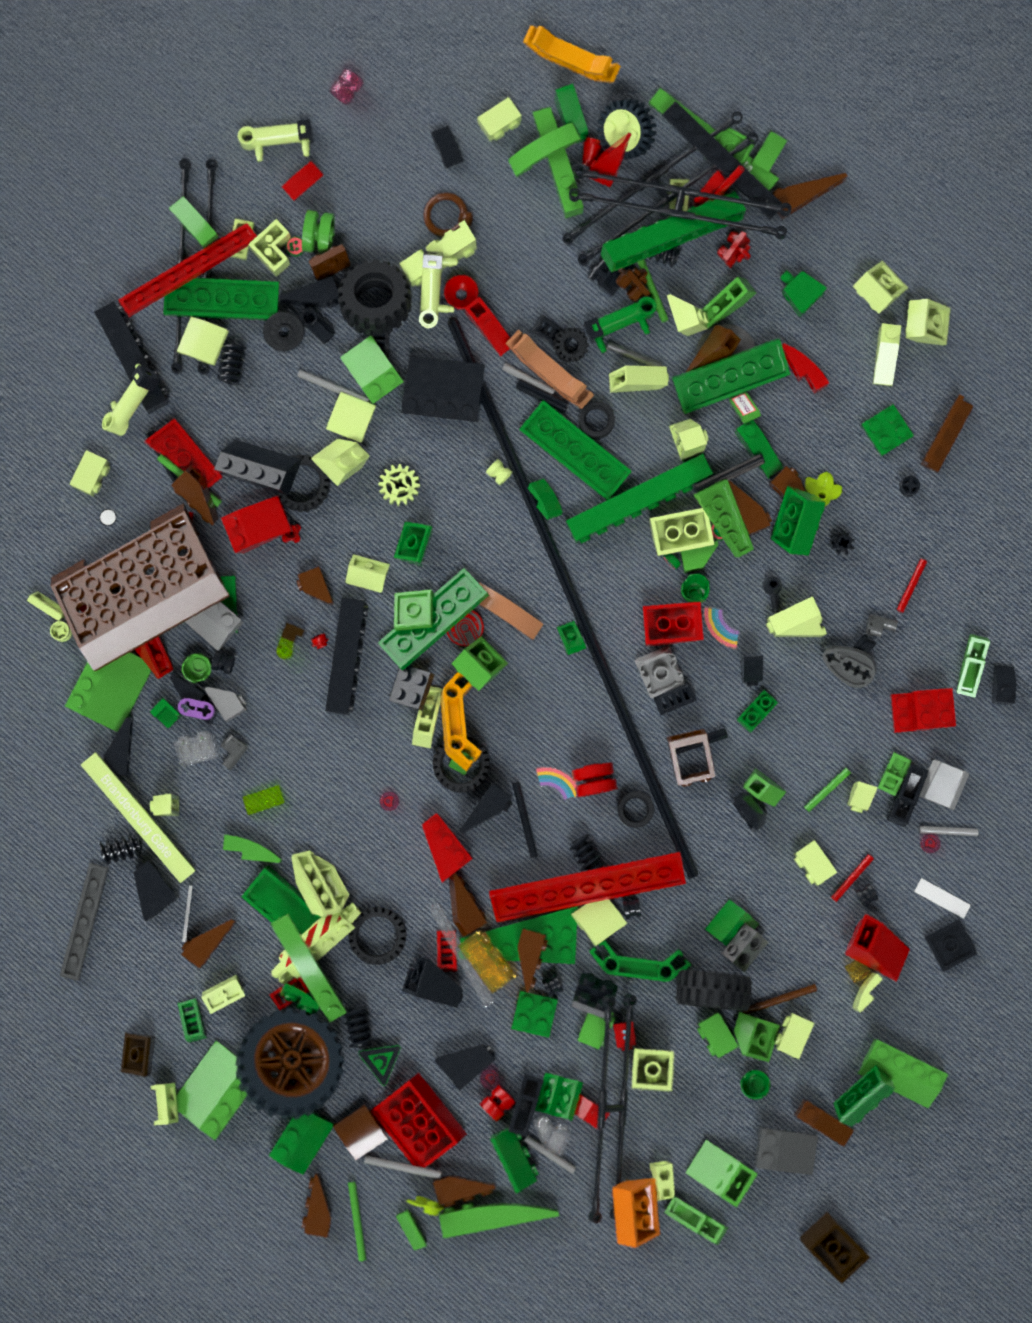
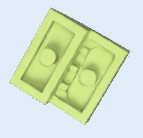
M191 317L177 352L215 366L229 331L212 323Z
M340 392L326 429L362 443L376 405Z
M610 900L585 904L571 914L594 946L627 924Z
M871 973L860 987L853 1004L855 1011L861 1012L874 1000L869 992L883 980L877 973Z

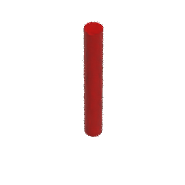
M739 165L713 194L723 195L745 171L744 167Z
M919 560L896 609L898 612L904 613L927 564L926 560Z
M868 854L830 898L837 902L874 858Z

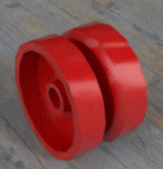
M613 762L596 763L572 770L573 781H586L585 784L575 787L577 798L617 790L618 784L616 779H604L605 776L612 775L615 772Z

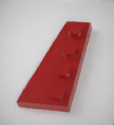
M175 418L144 441L145 444L160 455H164L183 471L191 465L205 478L208 489L223 478L219 472L214 470L213 464Z

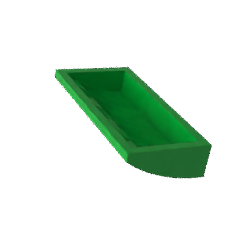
M269 865L261 871L241 896L271 923L288 914L301 935L322 917L312 914L302 894Z

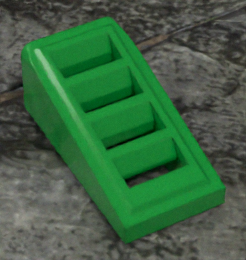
M194 998L177 1003L185 1041L191 1043L207 1038L197 999ZM194 1006L193 1010L184 1012L185 1008ZM196 1015L194 1018L186 1019L187 1016ZM197 1022L198 1024L192 1027H188V1024ZM199 1030V1033L190 1034V1032Z

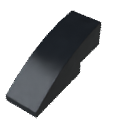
M171 674L172 683L182 699L189 698L204 701L207 696L206 694ZM187 702V706L191 710H195V707L190 706L189 702ZM208 706L205 709L198 708V711L204 713V716L211 713ZM215 710L214 717L204 721L211 725L219 712Z
M912 763L910 764L887 818L888 821L904 828L908 825L929 770Z
M524 1075L509 1132L525 1137L528 1136L543 1084L542 1079Z

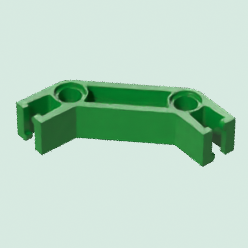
M605 940L599 943V946L604 945L609 953V956L604 960H601L594 953L597 950L595 947L589 950L603 971L610 975L669 982L678 976L680 970H685L691 966L687 959H684L685 964L676 970L670 964L678 955L684 956L680 949L663 961L618 956ZM609 959H614L617 963L614 970L606 968V962ZM664 966H668L671 969V974L668 977H663L660 974Z

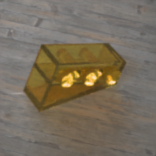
M480 930L458 945L492 994L519 976L498 949L493 946L485 932L482 933Z

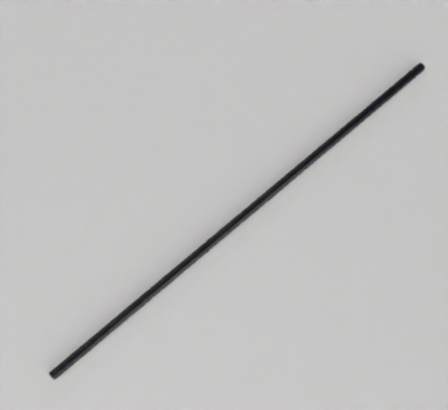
M453 319L449 321L448 327L463 361L476 363L458 320ZM483 382L482 405L676 851L681 854L686 874L689 879L698 876L697 869L542 513L536 507L535 497L528 490L529 483L485 382Z

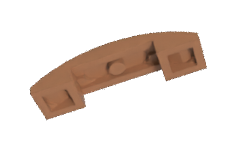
M479 583L489 594L479 605L534 640L544 624L507 598Z

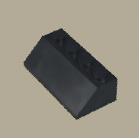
M235 439L220 452L214 470L223 476L289 496L302 460Z

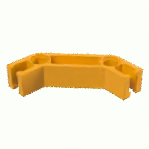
M530 26L523 40V43L539 56L594 81L613 83L621 68L618 63L611 64L613 59L610 56H598L555 37L543 26H538L537 29L535 26Z
M457 672L445 685L440 695L444 747L446 754L467 772L472 766L473 761L476 762L482 752L467 740L463 697L473 686L469 681L463 688L455 684L464 677ZM447 692L454 693L455 697L448 696ZM452 744H458L460 749L453 748ZM462 752H466L468 755H470L473 758V761H469L462 754Z

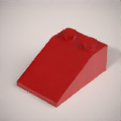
M279 496L239 509L221 518L235 553L244 554L293 531Z
M701 602L643 606L645 647L704 640Z

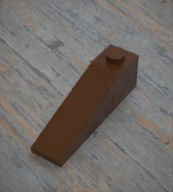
M843 173L787 186L784 189L780 187L772 194L781 203H789L791 205V215L845 182L848 175ZM778 212V214H779V216H780V218H781L782 220H783L784 218L788 217V216H782V215L780 214V212Z

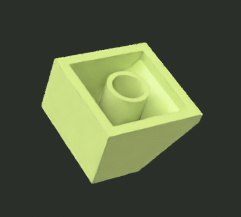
M883 261L868 270L853 286L857 293L878 313L885 310L908 289Z
M671 294L667 295L678 332L690 336L708 329L707 323H709V318L706 312Z
M930 299L909 301L906 338L919 343L947 345L950 308Z
M336 439L313 456L312 460L339 486L359 471L370 455L357 442Z

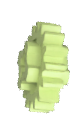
M401 464L398 465V469H395L393 465L391 466V471L385 469L386 476L381 475L380 478L383 482L378 483L380 487H383V489L379 490L380 494L385 493L383 499L387 500L389 498V503L392 505L395 501L397 506H400L401 502L407 505L408 499L413 502L412 495H418L415 489L420 488V484L415 483L419 478L413 477L415 471L409 472V466L402 469ZM400 473L399 476L391 477L394 474ZM407 477L411 479L412 487L406 483ZM401 481L404 487H399V489H396V485L394 483L399 484ZM387 484L392 487L391 494L387 491ZM403 493H406V494H407V495L404 496V497H399V495H401V494H403Z

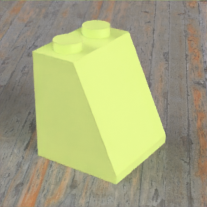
M634 1049L632 1088L672 1091L674 1052Z

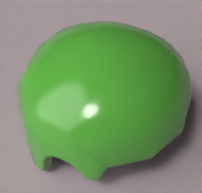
M194 653L187 656L182 663V674L185 679L192 683L204 681L211 673L212 664L207 656L201 653Z

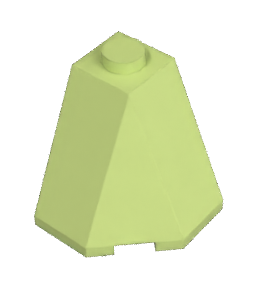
M813 596L768 617V623H766L769 633H773L775 637H822L827 634L825 627L820 626L822 616Z

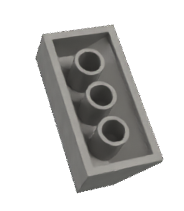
M221 602L185 621L218 651L244 623Z

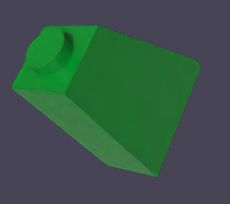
M570 84L556 89L555 104L563 125L573 123L581 138L576 143L584 141L588 137V129L574 85Z

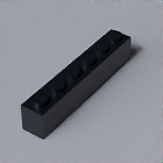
M113 301L94 311L130 381H133L132 374L136 369V364L150 369L149 365L152 363L148 355H143L140 349L143 346L139 338L135 339L132 335L134 329L130 321L126 322L123 318L126 314L122 306H117ZM154 371L155 374H156V376L158 377L159 381H161L160 378H159V376H158V374H157V372ZM158 384L154 391H148L142 400V404L148 414L169 404L167 401L169 395L165 387L161 388Z
M342 597L325 709L327 713L349 716L350 711H354L355 700H352L353 692L356 693L358 681H355V674H359L360 662H357L358 655H362L363 644L360 643L361 636L365 635L366 630L363 619L367 617L369 606H366L365 600Z

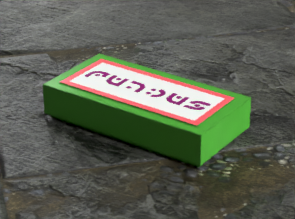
M746 391L729 398L731 406L743 423L761 416L759 409Z

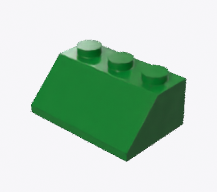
M787 486L771 540L790 554L809 556L826 502L814 494Z
M877 1065L833 1103L841 1123L853 1126L861 1122L870 1110H874L880 1101L893 1093L895 1086L892 1079Z
M316 1112L309 1116H306V1114L301 1115L300 1119L292 1118L269 1154V1157L281 1165L304 1175L332 1130L333 1123Z
M508 1127L491 1135L490 1140L515 1193H518L537 1181L536 1176L539 1173L535 1165H530L528 1158L531 1156L526 1146L522 1147L519 1142L522 1139L521 1135L509 1132Z

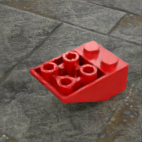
M865 914L857 923L845 955L897 981L910 949L882 922Z

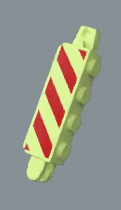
M351 903L339 913L321 917L301 935L317 961L355 928L352 923L361 912L354 903ZM284 950L279 957L281 962L271 971L272 976L279 978L278 980L282 984L288 983L293 977L296 979L300 977L289 955Z

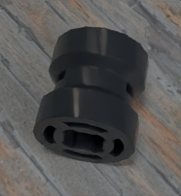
M217 651L214 655L211 669L216 671L223 670L225 674L230 675L236 657L231 655L225 656L222 652Z

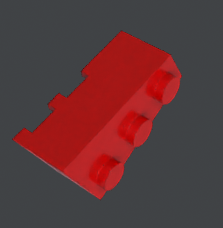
M438 813L422 824L437 871L443 883L469 863L472 857Z

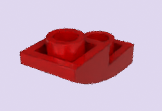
M310 161L281 187L293 201H296L306 190L318 182L324 174L313 161Z

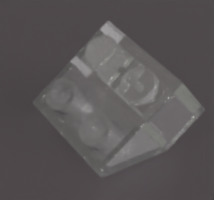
M208 731L196 733V737H189V735L178 737V741L173 742L180 765L185 767L221 758L216 735Z
M539 1114V1117L534 1116L533 1124L543 1148L562 1156L571 1135L568 1126L560 1122L553 1124L550 1122V1118Z

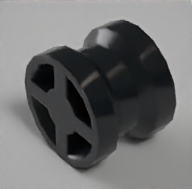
M914 476L905 477L899 485L901 494L906 497H912L920 489V482Z
M863 634L853 648L860 649L869 654L876 645V642L869 640L868 636Z
M869 883L862 890L858 889L855 891L865 908L869 906L870 902L879 900Z
M634 898L629 902L627 900L622 901L626 920L632 916L641 917L638 898Z
M556 974L552 975L550 979L542 980L549 998L556 992H563Z

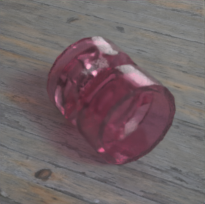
M344 69L338 77L339 81L333 83L329 92L340 102L349 105L355 97L354 92H358L364 82L352 71Z

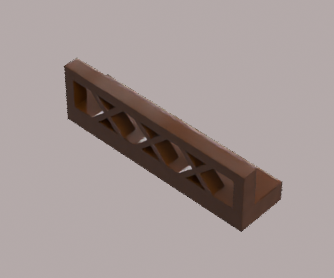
M960 394L952 404L921 462L922 466L936 473L939 472L974 407L963 401L964 396Z

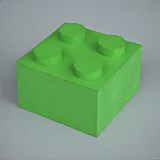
M482 636L465 648L452 663L456 670L478 691L492 681L508 664Z

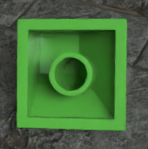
M739 1012L734 1033L742 1055L769 1062L780 1025Z

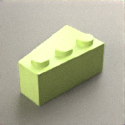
M688 419L669 426L681 461L703 454L709 439L706 430H702L699 424L692 419Z

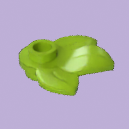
M829 472L821 473L817 480L811 477H807L805 480L806 492L818 497L819 495L825 496L822 499L826 502L825 506L831 500L839 498L842 493V486L834 485L833 476Z
M416 1196V1200H406V1202L412 1205L423 1207V1212L429 1215L438 1216L439 1211L444 1209L438 1202L431 1201L423 1196Z

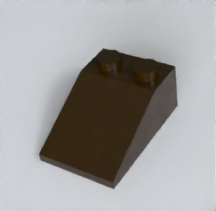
M828 1212L799 1237L807 1250L841 1284L870 1258Z

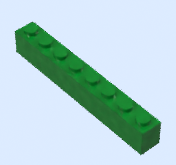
M736 192L722 195L740 199ZM716 199L713 201L708 200L698 207H691L687 212L738 222L743 220L746 208L743 204ZM670 217L665 220H658L648 227L643 226L633 233H626L618 239L606 241L603 244L601 256L612 273L728 225L696 219L688 220Z
M701 454L566 520V525L575 543L580 542L584 544L591 540V536L595 534L600 536L608 532L607 528L613 525L615 527L621 526L625 523V519L629 517L635 519L642 515V511L646 509L651 511L659 507V503L664 500L666 502L677 498L676 494L680 492L686 494L692 491L695 484L713 476V472L704 455Z

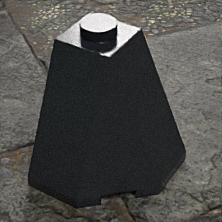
M420 956L416 960L418 965L415 968H410L407 972L402 991L418 998L458 1008L463 998V989L430 959Z

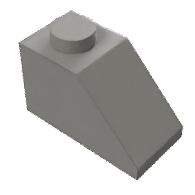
M211 687L205 688V691L226 722L246 711L244 706L247 703L241 694L237 696L234 692Z

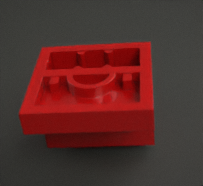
M953 688L920 690L890 695L894 733L956 727Z

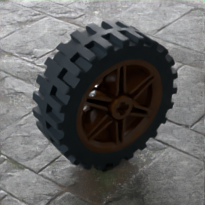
M287 1008L282 1013L279 1010L273 1011L272 1015L267 1016L266 1014L261 1017L258 1023L255 1022L243 1038L235 1063L237 1066L236 1079L240 1080L239 1088L241 1092H246L247 1101L249 1103L253 1101L258 1111H261V1109L268 1112L267 1116L273 1117L276 1114L280 1115V1119L284 1120L290 1116H293V1119H300L301 1115L304 1114L309 1116L316 1109L324 1106L340 1083L339 1081L344 1070L342 1069V1064L344 1063V1055L341 1056L342 1044L341 1042L337 1043L336 1032L328 1030L329 1024L326 1021L323 1023L317 1020L318 1015L314 1013L310 1017L305 1015L306 1010L300 1009L299 1013L293 1012V1008ZM285 1041L291 1042L290 1048L285 1044ZM308 1049L309 1054H302V1050ZM269 1052H274L276 1057L269 1058ZM289 1058H292V1061H295L293 1065H290V1062H287ZM306 1068L312 1070V1073L310 1075H308L305 1071ZM275 1071L277 1078H273L271 1072ZM294 1080L296 1085L291 1086L288 1081Z

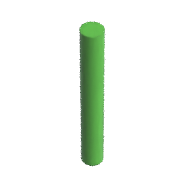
M845 768L810 800L804 808L810 812L851 772Z

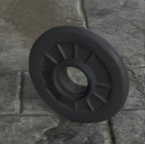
M286 311L270 316L263 328V336L266 343L278 351H289L296 348L302 342L305 334L304 324L297 315ZM282 327L289 329V333L285 336L279 334V330Z

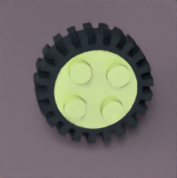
M632 98L612 102L609 106H606L604 108L605 111L600 114L603 118L598 119V124L602 126L597 127V132H602V135L598 136L599 140L604 139L605 141L601 144L602 147L607 146L609 148L628 132L632 134L623 157L625 160H630L647 153V150H650L652 147L650 144L655 141L652 136H655L657 132L652 131V128L656 127V123H651V120L654 119L653 115H648L651 110L649 108L644 109L645 104L643 102L638 103L639 100H632Z

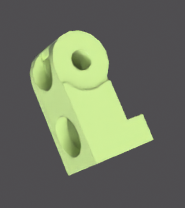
M668 1161L649 1163L652 1177L655 1178L657 1201L674 1198L672 1163Z

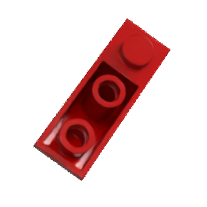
M480 297L464 308L467 317L500 357L510 350L506 345L510 339L509 335Z

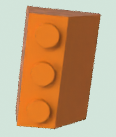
M655 1178L624 1181L612 1187L617 1244L637 1248L659 1236L660 1228Z

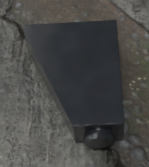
M144 860L136 866L137 870L133 873L143 919L149 921L176 901L179 896L154 863Z
M484 1044L439 1056L434 1061L455 1086L461 1090L495 1061L494 1055L496 1053L489 1045L485 1047Z

